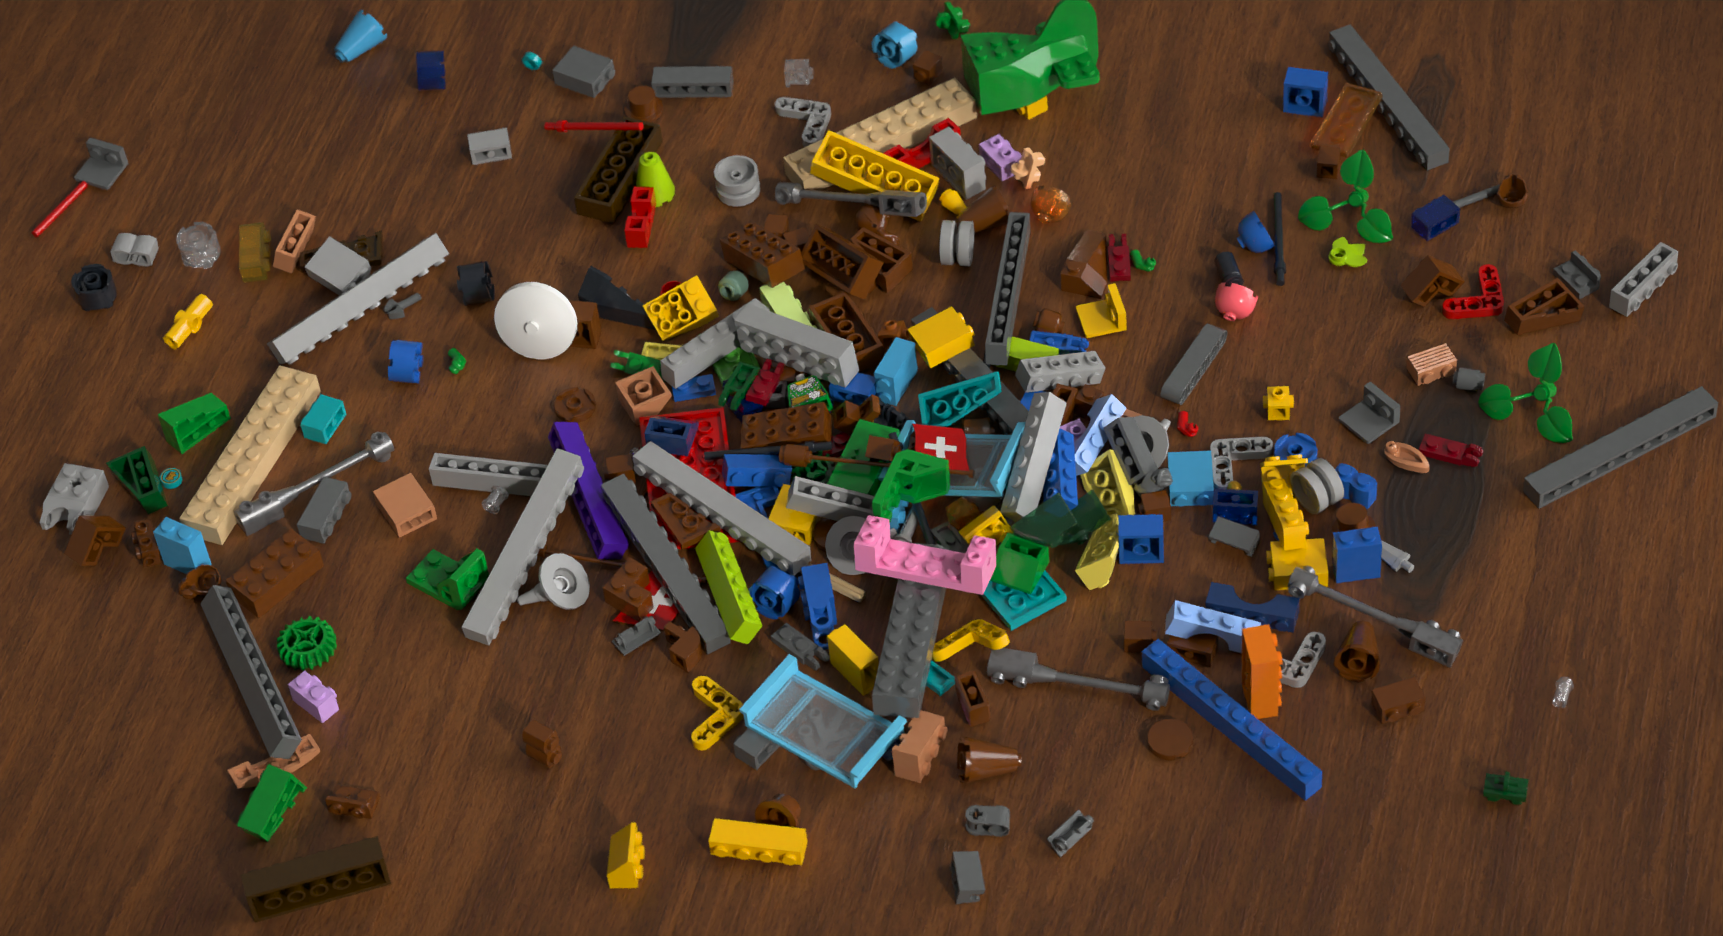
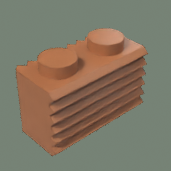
M1446 343L1409 355L1406 359V369L1418 386L1424 383L1429 384L1440 377H1449L1454 374L1457 367V359Z

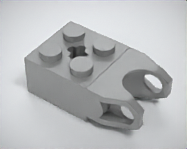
M65 463L43 502V512L40 519L42 529L48 530L57 522L68 520L67 529L69 534L72 535L79 515L94 516L109 488L104 471Z

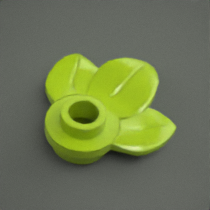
M1344 237L1333 242V249L1328 256L1330 263L1333 265L1358 267L1367 263V258L1363 256L1365 244H1348Z

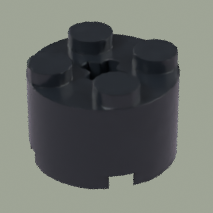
M487 261L457 266L460 280H457V287L459 292H463L465 306L490 302L495 299L494 284H491L493 276Z
M86 265L81 268L82 271L72 276L71 284L76 299L84 311L108 309L113 306V301L117 296V288L111 271L104 268V265Z

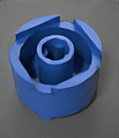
M392 341L389 353L390 366H388L389 381L419 384L420 371L418 370L419 367L423 366V355H421L422 342Z
M770 566L748 590L752 601L758 606L756 610L770 619L782 618L800 597V591L797 586L799 584L798 579L779 570L775 566Z

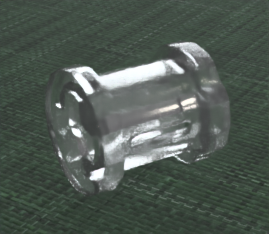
M494 485L488 498L482 501V507L489 513L497 514L500 511L499 507L502 502L508 499V492L504 488Z

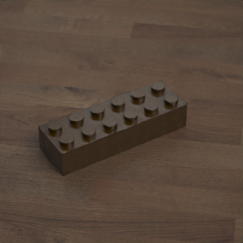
M625 116L622 118L621 122H642L644 125L643 130H615L574 197L577 215L614 224L632 194L633 188L636 187L640 157L647 152L656 153L663 142L659 124Z
M378 836L365 838L362 841L344 844L337 848L319 851L312 855L298 857L294 860L276 863L266 868L251 870L248 873L241 874L245 896L255 923L391 884Z

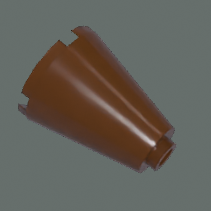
M996 186L988 189L956 217L957 229L961 221H973L974 233L1008 223V206Z
M1357 621L1352 625L1334 658V666L1339 670V674L1350 681L1363 682L1366 678H1374L1379 672L1380 658L1374 627L1366 621Z
M969 737L960 738L963 742L958 743L957 768L962 769V775H958L960 783H969L1017 771L1018 767H1021V753H1018L1015 748Z

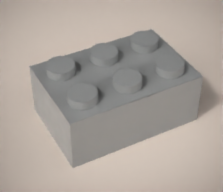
M947 127L929 137L931 166L966 200L986 189L985 161L983 157L978 155L970 144H966L957 132Z

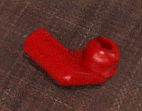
M1180 411L1178 413L1177 429L1187 437H1194L1199 430L1197 424L1193 426V422L1188 423V412Z

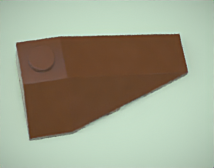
M1086 230L1067 258L1062 269L1061 291L1101 299L1107 286L1106 234Z

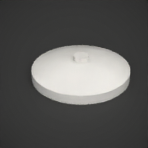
M524 282L514 285L501 296L495 308V326L501 339L512 350L528 358L549 359L562 354L571 345L577 332V317L571 303L561 292L546 284Z

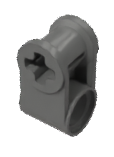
M973 805L966 810L965 816L967 821L965 827L969 834L1001 837L1009 833L1010 810L1007 807L1000 805Z

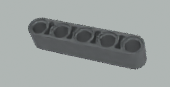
M1208 323L1202 328L1164 383L1161 390V398L1179 405L1185 402L1223 347L1227 338L1226 330Z

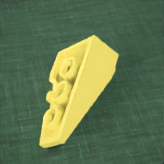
M1109 449L1095 459L1087 473L1081 474L1084 489L1088 494L1092 495L1095 505L1101 508L1105 517L1115 513L1117 515H1135L1133 485L1128 484L1114 451Z
M1116 513L1098 521L1075 569V572L1089 591L1097 587H1105L1109 583L1119 547V526Z

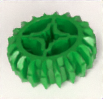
M311 616L305 620L301 617L300 621L297 622L292 620V625H285V630H281L280 637L277 638V651L280 659L288 667L292 666L294 670L301 668L302 671H305L306 668H310L313 671L314 666L318 665L321 667L322 662L328 663L329 657L334 656V650H336L337 638L331 625H328L326 620L321 621L319 617L314 620Z

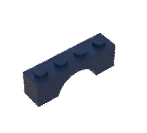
M1211 582L1205 608L1261 622V625L1269 624L1271 629L1294 633L1299 615L1300 598L1277 594L1269 602L1250 604L1241 600L1236 595L1234 586Z

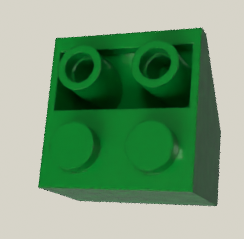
M1007 533L998 548L996 568L990 581L1031 594L1049 564L1048 545Z

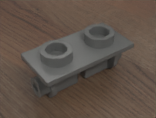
M646 616L642 621L635 624V627H630L621 634L618 633L617 637L612 640V643L625 656L661 632L654 625L656 623L654 618Z
M1078 809L1047 840L1058 856L1061 857L1092 828L1094 820L1090 815L1083 816Z

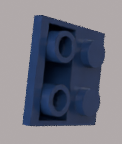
M661 416L650 417L644 433L645 442L647 444L651 441L669 454L688 456L699 422Z

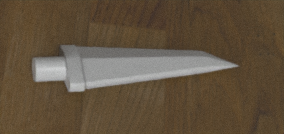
M1381 540V559L1391 566L1394 571L1403 568L1409 573L1412 572L1414 565L1408 561L1410 554Z

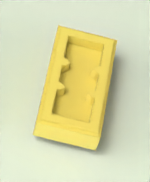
M645 342L641 355L662 360L682 346Z

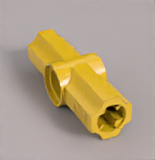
M200 294L185 311H178L174 319V325L163 337L164 342L170 348L176 349L180 347L191 332H198L202 324V318L213 306L212 301L207 296Z

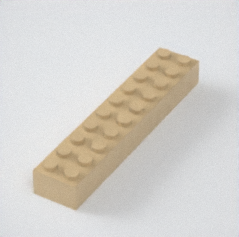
M953 78L837 132V134L880 153H884L899 144L904 149H911L925 141L931 132L932 126L947 118H950L957 126L977 118L976 100L956 78ZM824 139L783 157L786 176L792 183L801 184L803 190L821 191L834 185L810 174L812 160Z
M279 365L179 518L182 524L201 531L205 541L223 545L237 523L234 511L240 508L239 506L242 502L252 500L301 424L302 418L306 416L320 394L321 390L316 375Z

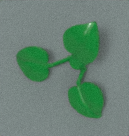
M1363 149L1347 158L1340 168L1343 181L1349 185L1354 184L1355 191L1349 194L1347 200L1329 207L1328 200L1325 197L1314 196L1303 203L1298 213L1300 222L1313 230L1319 231L1326 229L1332 223L1333 216L1330 212L1331 210L1348 203L1353 207L1361 206V216L1363 219L1357 223L1359 234L1365 240L1374 243H1384L1393 239L1391 221L1385 211L1374 208L1365 214V207H1367L1365 203L1368 201L1369 195L1363 188H1367L1372 183L1374 170L1368 154Z
M1555 343L1537 349L1528 359V368L1531 375L1540 378L1539 381L1541 383L1535 387L1534 391L1511 397V391L1508 386L1494 384L1486 388L1480 395L1478 401L1480 408L1488 416L1496 420L1506 419L1512 414L1513 404L1511 401L1535 396L1539 401H1546L1543 409L1544 415L1537 419V427L1541 435L1557 443H1567L1573 440L1572 419L1569 412L1560 406H1553L1548 410L1549 404L1552 402L1551 398L1557 392L1556 386L1553 383L1560 378L1562 372L1561 356Z

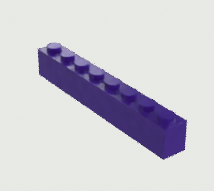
M554 422L548 435L553 452L555 453L558 448L581 457L584 466L583 474L580 478H577L571 495L597 559H622L625 550L628 548V539L623 533L622 525L602 497V477L599 476L596 463L593 461L590 449L584 440L583 432L580 430L577 422Z

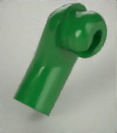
M1132 250L1130 252L1135 268L1147 272L1154 270L1156 265L1154 258L1150 260V257L1144 260L1139 250Z
M452 348L448 352V356L452 359L449 371L453 374H458L460 370H463L466 359L456 348Z

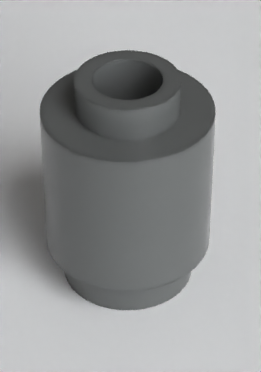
M1462 367L1459 368V371L1454 372L1453 384H1457V389L1483 390L1485 373H1481L1480 370Z

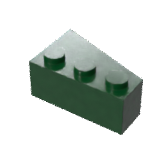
M145 446L106 462L115 478L148 514L168 506L154 459Z

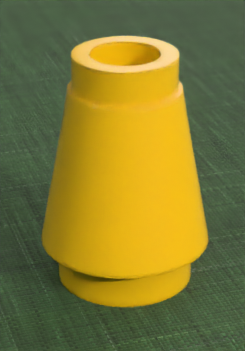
M948 189L940 197L942 206L957 216L967 208L955 190Z

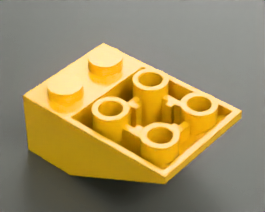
M697 275L643 305L662 341L701 327L719 317L716 307Z

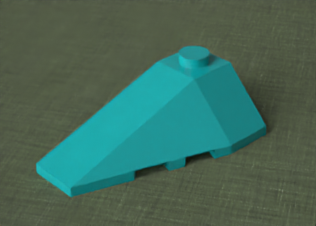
M993 372L918 394L922 425L948 427L1001 393L999 372Z

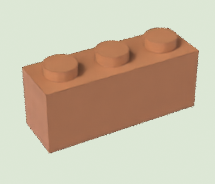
M296 210L275 251L273 267L289 273L293 272L300 259L301 252L304 251L313 233L316 216Z

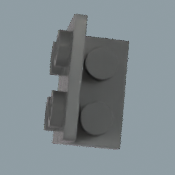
M89 138L86 145L90 158L75 175V180L78 182L85 181L88 185L108 190L128 165L124 148Z
M1372 382L1364 385L1363 400L1339 416V422L1365 443L1369 444L1400 422V405Z

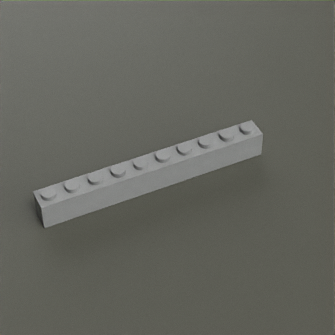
M436 233L428 236L267 343L280 364L287 362L290 365L299 359L298 354L303 351L305 354L315 348L314 344L316 342L328 340L332 337L331 332L336 329L339 332L346 328L349 320L353 318L355 321L365 315L364 310L370 308V310L381 304L379 300L384 297L389 299L397 293V288L400 286L402 288L407 287L413 283L412 278L417 275L420 278L429 272L428 268L434 265L436 267L445 261L444 257L449 254Z
M650 441L633 455L634 470L638 475L646 477L653 485L659 486L667 494L671 493L688 504L698 514L701 513L708 520L719 525L720 529L722 528L728 532L732 538L740 540L750 550H755L765 560L776 564L783 572H788L795 576L801 570V567L806 566L811 561L810 546Z
M558 448L556 449L462 626L466 638L489 646L492 639L497 637L499 626L502 621L506 620L511 603L516 601L521 584H525L528 571L531 566L535 565L540 548H544L549 531L554 529L556 518L559 513L563 512L568 495L573 493L577 478H580L583 474L584 466L580 456Z

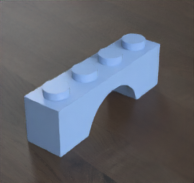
M1112 394L1098 398L1087 414L1091 418L1089 426L1081 437L1074 442L1076 476L1089 471L1108 439L1104 427L1118 417H1121L1126 410V407Z
M1175 600L1166 615L1165 634L1184 639L1201 633L1220 636L1228 643L1229 650L1242 653V628L1261 626V622Z

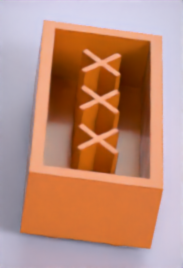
M1269 624L1242 628L1241 685L1248 711L1257 719L1278 716V707L1282 706L1280 696L1282 692L1280 681L1282 679L1280 667L1282 665V655L1280 651H1276L1275 647L1278 645L1276 633H1271Z

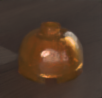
M1043 185L1037 186L1034 189L1030 203L1031 209L1038 217V220L1045 224L1063 220L1073 204L1072 201L1069 202L1070 197L1054 187H1050L1047 190L1043 189Z

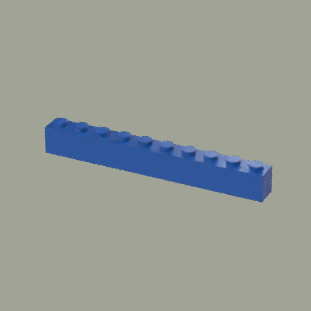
M1157 639L1142 651L1143 669L1151 675L1166 677L1168 684H1170V691L1306 801L1322 788V771L1160 639Z

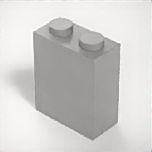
M330 236L305 266L309 277L338 295H341L367 278L371 271L368 260Z

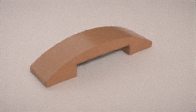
M311 734L301 737L302 741L290 759L270 757L254 765H250L249 761L227 771L237 788L256 787L260 781L261 773L266 770L268 764L292 773L312 760L320 752V748Z

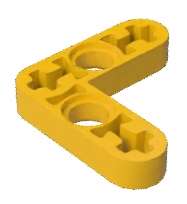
M981 619L974 620L935 643L932 660L934 662L943 661L973 642H977L992 650H998L1007 646L1010 640L1004 629Z
M699 676L692 683L694 695L716 712L692 732L691 738L695 749L707 750L744 718V714L739 710L743 703L709 677ZM722 696L724 700L717 703L713 701V698ZM715 722L724 723L721 728L712 727Z

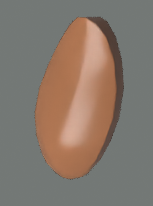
M1394 441L1386 443L1384 452L1391 463L1409 471L1429 472V463L1418 449L1405 443H1395Z

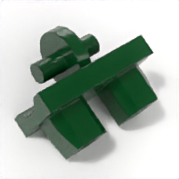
M1505 771V776L1486 773L1483 796L1487 797L1488 801L1497 802L1500 799H1506L1512 804L1521 805L1522 802H1526L1529 779L1510 777V772Z

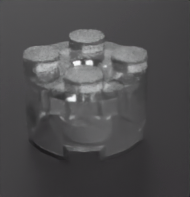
M194 222V226L187 229L183 227L177 233L176 241L184 265L208 269L213 266V262L220 256L221 249L218 238L210 224Z

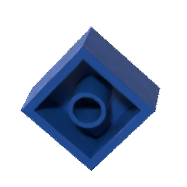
M1288 67L1284 81L1283 112L1323 117L1327 103L1328 72Z
M1163 514L1118 515L1120 564L1164 563Z

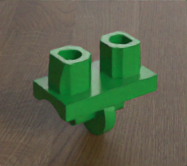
M945 2V10L943 13L937 14L935 23L937 27L947 29L952 39H958L960 33L968 32L970 23L968 19H962L963 11L960 7H953L951 2Z

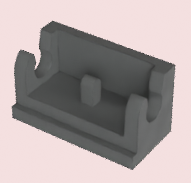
M1219 516L1208 536L1211 543L1222 542L1244 550L1251 557L1261 541L1258 530Z
M979 851L953 852L950 871L956 904L980 901L978 895L985 893Z

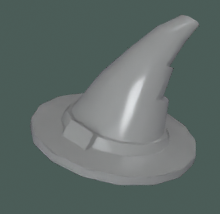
M1136 416L1134 417L1158 469L1167 457L1169 448L1167 430L1171 422L1168 419H1163L1159 422L1153 417Z
M849 516L842 518L833 524L827 534L825 543L827 558L832 566L841 573L848 575L866 573L855 570L854 542L866 520L864 517ZM895 528L890 529V539H893L897 535Z
M564 553L553 554L545 558L540 566V583L535 588L517 597L519 605L551 601L555 606L565 610L576 609L583 605L589 596L590 584L588 576L582 565L573 557Z

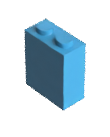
M896 337L874 372L877 397L881 398V401L885 404L889 403L890 405L897 406L918 371L914 342Z
M1211 451L1168 452V469L1173 479L1172 484L1169 486L1170 505L1179 507L1214 505Z
M167 517L154 530L153 533L164 565L185 574L199 565H211L201 531Z

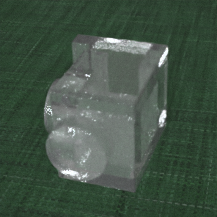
M809 59L785 60L784 76L786 87L810 84V79L814 77L813 67H810Z

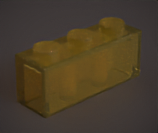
M264 222L240 225L239 270L243 282L267 280V271L271 270L270 261L267 259L268 256H271L270 246L267 244V242H271L270 231L265 229Z

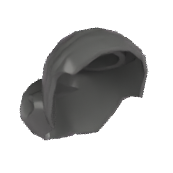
M1163 468L1147 473L1140 485L1135 484V493L1141 497L1140 494L1162 491L1167 486H1170L1173 479L1169 469Z

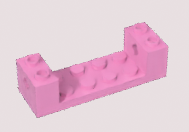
M868 515L854 542L855 570L983 595L996 568V539L974 535L966 553H960L890 539L889 519Z

